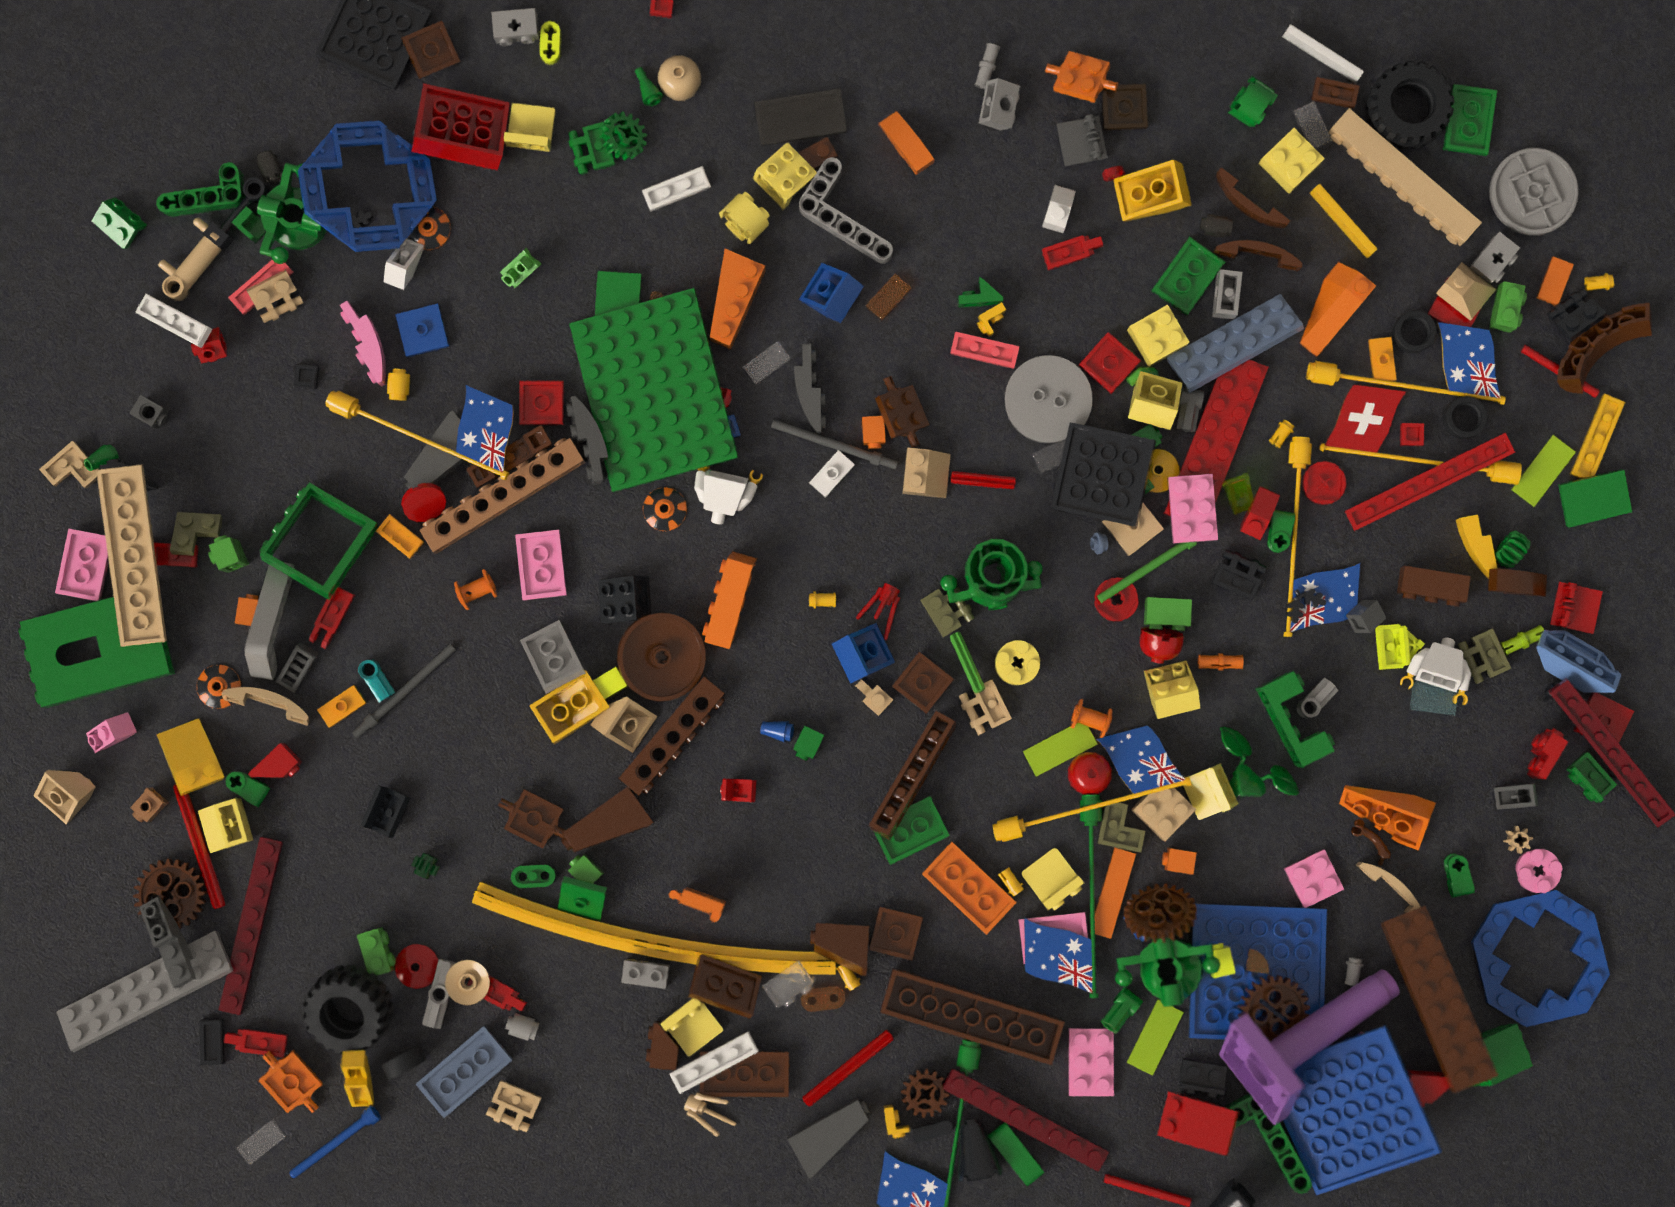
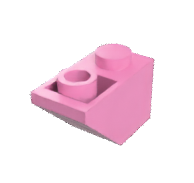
M127 712L106 719L87 732L86 735L89 745L97 753L128 739L137 731Z

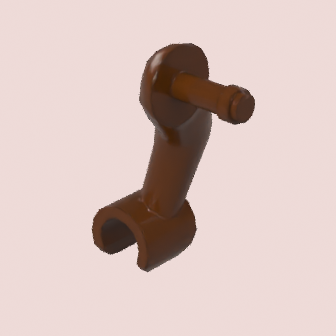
M1355 820L1354 825L1356 827H1352V834L1354 836L1363 835L1375 845L1379 856H1381L1378 865L1382 866L1384 860L1391 857L1389 849L1376 833L1365 827L1363 820Z

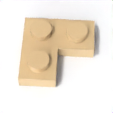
M71 441L39 469L55 487L71 473L86 489L97 480V471H88L86 469L84 460L88 456L75 441Z

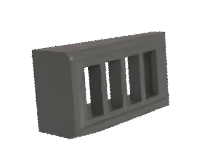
M303 643L297 644L276 682L295 693L319 653ZM295 659L304 664V668L299 664L295 663ZM290 667L298 671L300 675L289 670ZM285 675H288L289 677L296 680L295 684L290 680L286 679Z

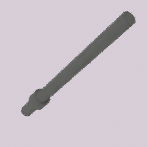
M775 419L771 428L870 461V464L876 466L880 464L896 470L898 461L884 457L882 453L876 451L872 453Z
M449 644L373 714L369 713L363 719L364 722L352 734L358 739L369 728L373 729L379 723L378 720L453 654L456 649Z

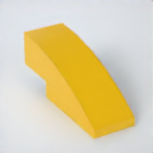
M1478 515L1456 519L1460 537L1468 554L1479 570L1489 579V569L1497 568L1491 535L1482 536Z
M343 1051L341 1068L345 1077L344 1087L351 1106H374L372 1079L366 1052Z

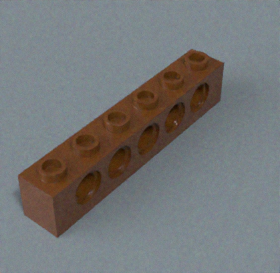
M703 677L618 779L637 795L642 793L646 795L654 786L652 783L656 776L661 778L667 771L668 767L666 764L670 759L675 761L682 753L681 746L685 742L689 744L697 735L694 732L699 725L703 727L709 721L711 716L708 714L712 709L718 710L724 703L725 699L723 696L725 693L706 677ZM701 697H705L708 700V707L705 710H699L696 706L697 700ZM686 714H691L694 717V723L690 727H685L682 723V718ZM672 731H676L680 735V740L676 744H671L668 741V735ZM657 748H662L666 753L662 761L654 758V751ZM643 765H648L651 768V775L647 778L642 777L639 773Z
M935 711L871 820L869 826L872 831L891 840L956 728L954 720Z

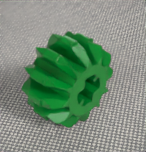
M1517 530L1510 532L1494 551L1497 562L1507 569L1514 567L1527 553V550L1530 548V541Z

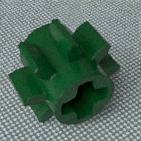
M424 852L421 857L415 856L411 866L415 867L413 873L425 879H429L430 875L436 876L440 868L439 865H436L438 859Z

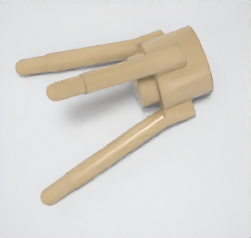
M698 1092L696 1095L690 1094L684 1106V1110L688 1111L687 1115L694 1118L715 1136H719V1132L698 1116V1114L702 1115L705 1112L719 1120L736 1126L735 1121L706 1108L707 1103L704 1102L705 1100L728 1104V1100L706 1096Z

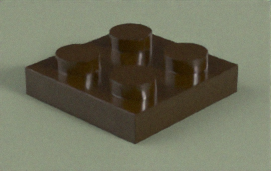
M1146 84L1118 85L1116 92L1103 88L1104 131L1148 128Z

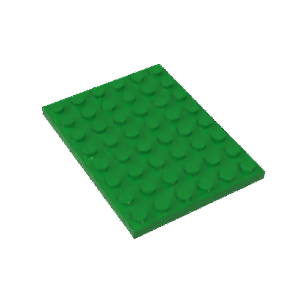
M695 288L569 323L592 415L606 445L608 458L604 462L612 492H618L739 458Z

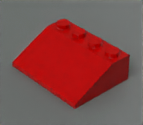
M423 83L411 152L498 170L503 156L504 134L506 132L510 102Z

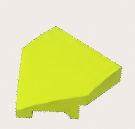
M1393 624L1380 625L1375 628L1379 670L1397 669L1409 665L1413 656L1425 645L1424 642L1411 634L1406 626Z

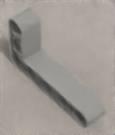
M826 159L799 201L800 213L881 264L889 262L893 255V247L887 240L825 203L842 174V165L838 159ZM834 165L838 168V171L830 174L826 171V168ZM822 183L827 188L824 192H817L814 189L815 186ZM812 202L815 207L813 210L807 211L803 208V204ZM825 213H830L834 218L830 222H824L821 217ZM847 224L851 226L852 231L844 234L840 231V227ZM861 236H867L871 241L867 245H862L858 239ZM885 247L888 249L889 254L881 257L877 254V250Z
M285 563L290 567L294 568V564ZM271 565L267 569L245 645V656L250 676L274 680L277 671V660L273 644L293 579Z

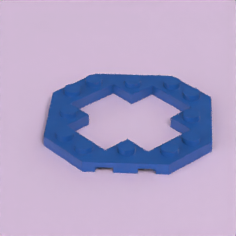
M381 121L335 124L329 134L298 169L304 213L355 252L400 248L437 201L430 159L424 154L411 152L412 145L398 134L395 135L388 130L387 126ZM382 144L385 165L407 164L413 202L393 204L395 225L353 228L350 207L327 208L321 170L342 168L340 147Z
M1557 890L1493 904L1471 941L1477 960L1476 964L1480 980L1485 992L1486 1003L1525 1027L1587 1013L1610 975L1595 913ZM1546 910L1580 931L1569 951L1586 960L1588 964L1567 999H1564L1550 989H1546L1535 1007L1500 985L1511 965L1492 953L1514 917L1534 928L1542 913Z

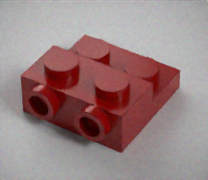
M1552 728V730L1546 729L1545 732L1535 736L1531 743L1533 746L1531 752L1536 754L1537 758L1534 757L1527 767L1529 769L1528 776L1533 779L1546 780L1568 743L1563 738V733Z

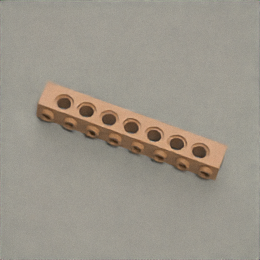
M565 438L560 439L554 444L555 447L549 451L545 449L536 454L535 460L530 463L525 461L516 467L518 470L512 474L509 473L506 480L501 479L500 476L498 478L499 482L492 486L491 484L483 486L479 489V494L474 497L472 495L465 497L460 501L461 505L456 508H447L441 513L442 516L436 520L431 518L424 522L420 532L432 552L435 554L439 553L585 464L586 462L570 438L567 440ZM558 454L563 455V463L558 466L554 465L552 462L553 457ZM537 466L545 468V473L541 477L534 475V469ZM523 477L526 479V485L520 489L516 488L515 481ZM500 489L507 490V496L503 500H498L496 497L497 491ZM482 500H487L488 508L485 511L478 510V503ZM462 512H468L469 520L461 523L459 515ZM444 523H449L451 526L448 534H441L440 527Z

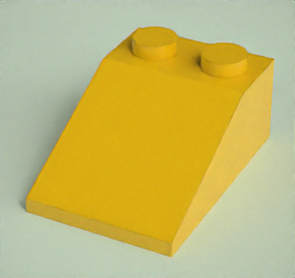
M1176 160L1113 179L1122 221L1168 213L1192 205L1183 164Z
M586 670L585 674L556 688L530 705L531 710L554 745L610 708Z
M199 718L157 734L181 796L224 779L221 767Z

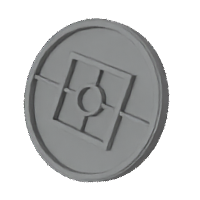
M1526 148L1511 154L1497 167L1490 182V201L1499 220L1511 230L1524 235H1543L1556 230L1570 218L1578 201V183L1572 168L1561 156L1542 148Z
M1039 356L1023 363L1011 376L1005 391V409L1012 425L1026 438L1040 443H1057L1066 440L1070 422L1081 425L1086 423L1092 408V390L1085 374L1071 361L1058 356Z

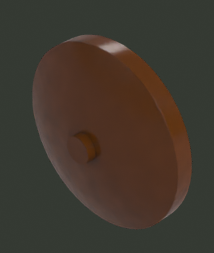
M652 613L633 622L624 632L617 651L618 668L627 686L638 695L654 701H669L688 693L701 678L706 661L705 646L697 629L684 618L671 613Z

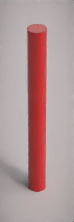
M1526 344L1522 347L1520 352L1558 375L1560 365ZM1587 382L1584 383L1583 391L1596 398L1600 390Z
M1105 1174L1104 1183L1190 1207L1191 1198Z

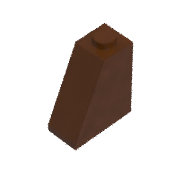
M816 923L815 931L811 930L810 944H814V952L861 976H866L869 926Z

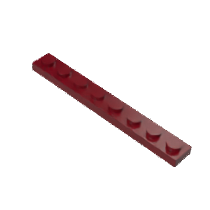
M1565 678L1551 688L1549 693L1657 828L1674 817L1675 812L1571 682Z
M262 836L259 838L230 960L233 972L226 976L219 1011L242 1015L283 841Z
M953 1068L942 1087L943 1090L1098 1172L1109 1153L1108 1150Z

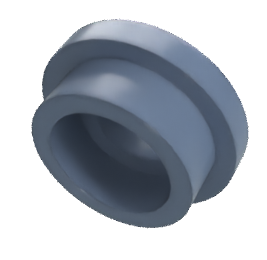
M1100 532L1094 533L1090 539L1091 549L1096 554H1102L1108 549L1107 536Z

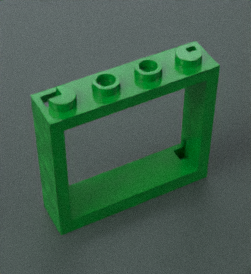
M309 482L305 488L303 487L301 491L299 490L296 496L298 499L294 505L290 504L284 513L285 518L281 523L278 522L272 530L273 535L269 541L265 540L263 542L260 556L262 561L330 600L378 529L377 522ZM312 498L362 527V530L324 586L273 556Z

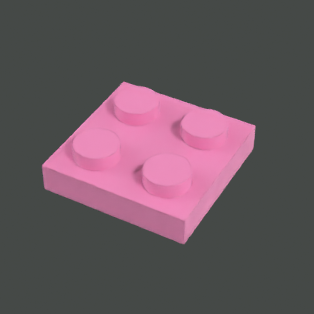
M1325 849L1284 868L1303 908H1307L1344 890Z

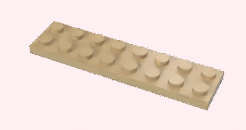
M143 465L96 470L120 646L165 642L167 638Z

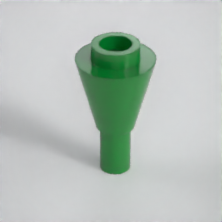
M637 68L635 73L640 82L643 104L651 107L659 104L663 94L647 78L643 68Z

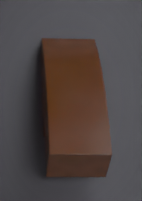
M1500 568L1489 569L1488 591L1546 597L1547 575Z

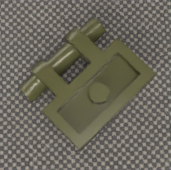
M959 587L954 590L955 593L961 592ZM940 589L920 600L943 638L962 627L958 620L959 617L964 616L967 623L975 618L971 612L972 608L965 601L956 602L959 610L954 613L948 604V595L943 596Z
M1493 628L1472 637L1474 646L1471 648L1468 647L1466 641L1458 643L1459 649L1463 652V658L1467 661L1471 671V677H1473L1476 684L1484 681L1481 672L1486 671L1489 678H1492L1512 669ZM1477 652L1483 663L1477 666L1472 656Z

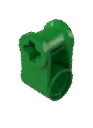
M1274 510L1269 522L1267 546L1272 552L1280 553L1289 547L1295 522V513ZM1280 537V541L1283 542V545L1279 546L1278 548V544L1274 543V540Z
M232 772L226 778V786L229 790L257 807H260L271 789L266 784L243 772ZM241 777L239 781L242 784L234 786L235 781H233V778Z
M1455 853L1447 855L1444 859V868L1451 897L1475 893L1467 859ZM1455 860L1460 861V864L1457 865V869L1452 867V864L1455 863Z

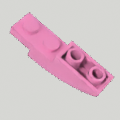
M346 301L340 305L343 310L340 314L347 324H352L354 330L351 332L358 342L362 341V343L355 346L358 351L355 355L362 366L366 364L370 371L367 374L373 384L377 382L382 387L386 384V362L379 335L371 319L367 315L359 318L352 305Z

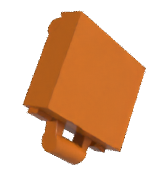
M686 887L683 893L678 892L676 889L669 892L671 899H677L681 904L709 914L711 913L710 919L712 922L719 920L726 904L725 900Z

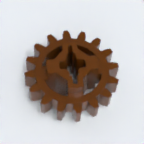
M925 1068L924 1073L921 1074L919 1069H917L916 1076L909 1074L910 1081H903L907 1088L901 1089V1093L906 1094V1097L902 1098V1102L909 1103L906 1109L910 1110L913 1108V1115L915 1116L918 1112H921L922 1118H925L926 1113H930L931 1117H934V1110L941 1113L940 1105H947L944 1097H949V1093L944 1092L942 1089L944 1084L941 1083L944 1077L940 1076L937 1078V1071L935 1070L932 1074H929L928 1068ZM927 1078L933 1081L923 1083L919 1079ZM913 1085L916 1089V1095L911 1099L910 1090ZM939 1087V1088H940V1096H939V1099H938V1101H937L936 1098L934 1097V1093H935V1091L937 1090V1088ZM922 1088L924 1090L931 1089L929 1090L930 1096L928 1098L926 1096L920 1097ZM921 1103H927L931 1107L923 1108L919 1107V1105Z

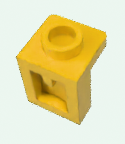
M1002 302L978 317L979 322L977 325L983 334L987 333L988 337L994 333L988 322L991 321L994 324L1004 318L1002 314L1005 313L1006 308Z
M892 1104L883 1106L888 1135H892L893 1138L906 1136V1133L910 1132L909 1125L896 1126V1123H900L898 1110H893Z

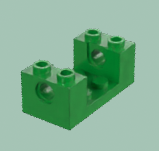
M1292 671L1255 689L1295 767H1304L1334 752L1332 746L1335 743L1329 733L1326 734L1325 731H1318L1301 740L1298 739L1301 735L1297 727L1291 725L1288 719L1291 717L1285 705L1281 706L1280 704L1304 691L1302 688L1304 682L1301 676Z

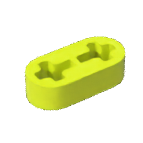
M549 21L541 27L540 56L543 62L551 65L558 62L560 58L561 30L558 24ZM552 27L556 33H553L552 40H549L548 33H545V31H549ZM549 45H552L553 53L556 54L552 55L549 59L544 53H547Z

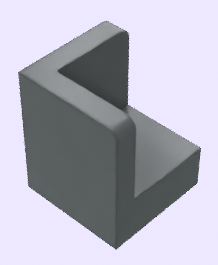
M1362 600L1346 614L1355 633H1371L1386 619L1377 600Z

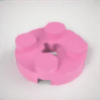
M1532 849L1524 852L1517 860L1515 866L1520 885L1530 892L1547 893L1555 888L1561 878V863L1552 852L1545 849ZM1541 865L1544 873L1536 877V872L1533 868Z

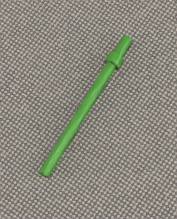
M1197 542L1178 543L1097 595V598L1103 603L1185 549H1191L1196 546Z

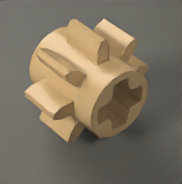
M1514 826L1513 832L1505 831L1508 836L1503 842L1510 845L1508 847L1509 851H1513L1516 848L1517 853L1522 854V848H1531L1528 843L1533 837H1528L1526 834L1528 832L1527 828L1522 829L1520 832L1519 826ZM1515 838H1522V841H1519L1518 843L1514 842Z

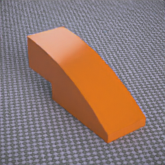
M897 111L879 123L884 133L901 157L906 160L915 175L934 163L933 156Z

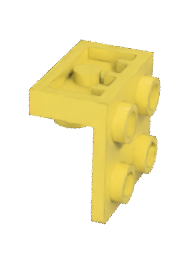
M513 103L509 130L504 134L506 146L550 152L555 109Z
M786 143L756 169L753 179L782 209H785L790 204L792 197L812 180L817 172L789 143Z
M1221 763L1189 776L1191 786L1183 785L1192 806L1196 809L1195 813L1199 820L1221 811L1225 812L1238 805V801Z
M694 998L661 1022L664 1030H668L687 1056L694 1054L723 1031L722 1026L702 1001Z

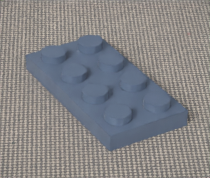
M484 1025L418 1081L416 1085L442 1117L445 1118L511 1062L513 1058Z

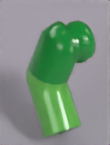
M1141 366L1125 379L1131 386H1134L1140 371L1157 376L1160 375L1154 367Z

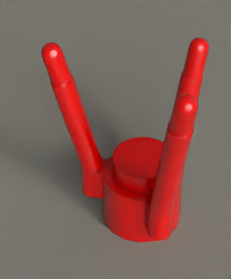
M885 583L882 588H878L876 594L856 616V619L859 620L877 599L881 601V604L874 615V619H878L885 605L890 606L892 603L884 634V640H887L896 607L900 600L898 597L900 590Z

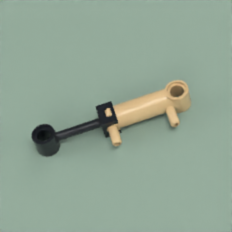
M250 178L245 181L243 192L246 197L220 228L214 223L206 224L199 217L193 221V224L203 232L204 237L177 269L165 260L159 262V267L170 275L162 283L165 295L175 301L184 300L189 294V289L221 250L225 251L233 241L227 235L234 225L232 221L246 206L249 207L252 202L258 203L262 195L267 196L269 193L268 187L260 179ZM260 186V193L252 195V189ZM174 284L180 285L177 293H172L171 291Z

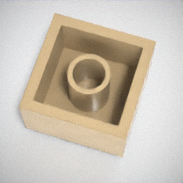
M1175 788L1144 795L1131 810L1162 841H1166L1196 809Z

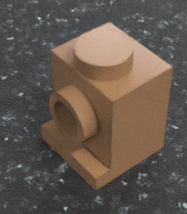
M146 788L144 793L130 808L134 811L132 813L133 817L139 822H151L168 804V801L154 788ZM145 802L149 805L147 811L142 807Z

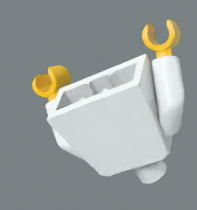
M710 466L698 469L694 488L699 501L704 503V509L713 511L711 522L724 524L725 515L734 516L736 511H742L752 501L757 489L756 484L762 480V473L760 478L756 480L752 477L754 472L752 470L749 475L750 482H748V478L709 470Z
M1443 638L1441 644L1434 642L1430 648H1424L1413 656L1407 669L1408 674L1402 677L1400 685H1402L1403 680L1409 679L1411 685L1408 690L1411 689L1414 684L1413 677L1416 676L1415 680L1453 692H1457L1459 689V692L1453 696L1452 701L1456 704L1457 697L1462 696V705H1465L1468 702L1465 691H1468L1471 671L1467 661L1463 659V652L1454 648L1455 641L1451 638Z

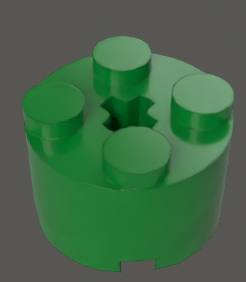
M1251 76L1247 80L1250 84L1247 88L1242 87L1230 105L1232 109L1228 111V114L1248 127H1254L1262 122L1266 115L1264 110L1268 105L1271 106L1278 96L1274 93V89L1256 77Z

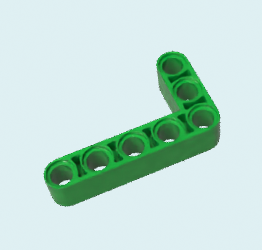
M1249 1093L1224 1106L1232 1110L1235 1108L1242 1110V1115L1237 1119L1235 1128L1253 1119L1289 1186L1297 1193L1303 1194L1309 1191L1311 1188L1310 1177L1280 1123L1275 1126L1272 1123L1270 1127L1263 1128L1262 1121L1267 1116L1260 1107H1251L1253 1098ZM1276 1137H1282V1145L1278 1148L1273 1147V1140ZM1287 1157H1293L1294 1163L1290 1167H1284L1283 1164ZM1300 1176L1304 1177V1184L1301 1187H1295V1179Z

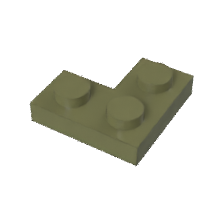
M177 512L170 547L171 554L194 556L197 537L218 538L222 525L221 514Z
M1114 803L1104 806L1097 844L1141 853L1145 831L1124 827L1128 805Z

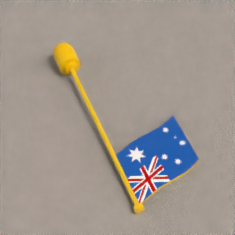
M1437 322L1442 339L1443 370L1448 390L1340 374L1337 364L1320 361L1309 362L1306 379L1311 380L1312 383L1331 386L1338 382L1339 378L1462 397L1469 396L1476 399L1499 402L1500 405H1504L1506 400L1505 396H1500L1495 376L1494 345L1490 331Z
M466 385L465 405L458 427L457 449L453 451L360 410L359 400L341 391H331L326 399V407L345 418L351 419L353 416H357V414L363 415L501 476L503 480L508 478L509 472L504 470L505 452L513 425L514 411L513 405Z
M1292 437L1289 447L1288 463L1293 464V468L1297 469L1288 603L1292 602V598L1296 596L1294 592L1296 589L1300 593L1315 589L1313 595L1322 593L1321 599L1326 601V605L1318 604V607L1314 608L1312 601H1310L1309 605H1306L1304 597L1300 599L1299 602L1305 606L1303 609L1299 608V611L1303 613V617H1299L1298 623H1292L1291 617L1287 616L1284 637H1292L1293 633L1291 632L1312 625L1347 620L1346 614L1358 603L1360 563L1341 570L1317 572L1294 579L1301 469H1306V465H1311L1312 443H1310V438Z
M1148 725L1106 736L1096 740L1107 751L1120 778L1133 794L1025 823L1018 816L998 820L996 824H992L996 841L1002 840V842L1021 838L1028 826L1186 784L1191 786V781L1189 777L1184 779L1172 764L1160 739Z

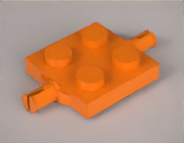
M1069 51L1060 67L1050 63L1046 66V72L1057 75L1053 86L1054 92L1095 103L1098 94L1103 88L1115 92L1118 88V82L1106 80V75L1110 68V62Z
M294 1050L279 1060L270 1051H267L262 1058L270 1065V1068L258 1081L287 1114L303 1103L311 1113L316 1111L319 1106L310 1097L323 1082Z

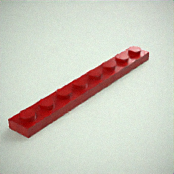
M1503 433L1344 512L1353 530L1356 531L1515 453L1507 434Z

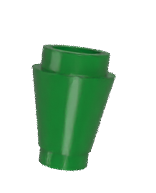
M102 445L84 460V465L88 471L100 469V465L107 464V460L118 459V453L112 445Z

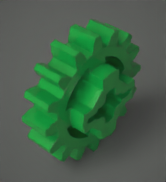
M621 112L620 114L614 113L604 121L605 124L601 127L604 133L600 135V138L606 140L603 147L609 146V154L615 152V158H619L622 155L623 160H627L629 157L633 159L643 152V147L647 144L643 139L647 137V134L642 133L645 127L644 125H638V118L633 120L631 113L625 116V113Z

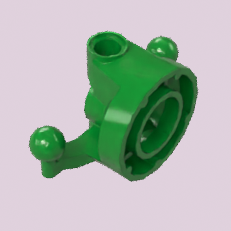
M286 163L280 185L270 191L267 196L262 195L258 202L257 213L261 215L263 227L266 230L260 254L272 257V260L277 264L285 263L288 260L289 254L283 247L271 249L275 240L289 249L304 250L315 246L323 239L327 231L305 213H303L302 224L298 221L290 223L284 219L287 210L291 207L297 206L304 211L301 189L293 188L291 185L293 172L299 178L298 169L303 163L298 166Z
M990 539L976 545V548L969 554L965 564V578L969 586L968 590L955 593L954 590L957 588L958 581L953 575L943 576L940 585L943 590L947 591L949 603L972 599L974 602L988 607L990 611L1008 607L1007 603L1012 601L1020 591L1042 588L1040 575L1043 572V567L1038 561H1030L1027 564L1023 553L1014 544L1003 539ZM997 563L996 569L1001 574L999 584H993L985 578V566ZM1027 574H1028L1030 577H1032L1033 580H1027V581H1026Z
M1166 938L1165 943L1161 939L1154 943L1152 939V943L1140 955L1117 958L1119 971L1116 972L1115 981L1119 986H1129L1132 982V974L1126 970V965L1140 963V976L1144 986L1153 996L1160 999L1163 1007L1183 1004V1000L1199 987L1203 978V968L1207 973L1214 974L1219 971L1221 963L1217 957H1214L1212 944L1193 947L1181 939H1174L1172 941L1170 938ZM1200 954H1206V958L1204 959L1203 963L1200 958ZM1173 957L1174 961L1172 963L1177 969L1175 977L1177 983L1167 984L1160 975L1159 967L1162 963L1161 959Z

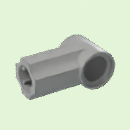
M1324 677L1304 699L1298 702L1297 713L1302 718L1317 716L1324 705L1339 690L1331 681ZM1306 702L1311 703L1313 706L1311 714L1306 713L1304 710Z

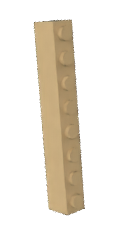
M1350 108L1328 132L1336 144H1342L1348 149L1347 152L1351 157L1362 161L1367 171L1376 173L1380 177V181L1386 187H1392L1402 201H1408L1413 205V209L1417 214L1427 217L1433 228L1442 230L1452 244L1461 246L1482 223Z

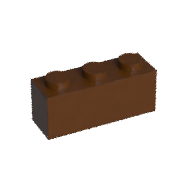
M1403 566L1400 568L1397 593L1403 594L1402 598L1416 600V596L1424 597L1425 602L1438 603V600L1446 601L1448 606L1459 607L1460 604L1467 602L1471 576Z

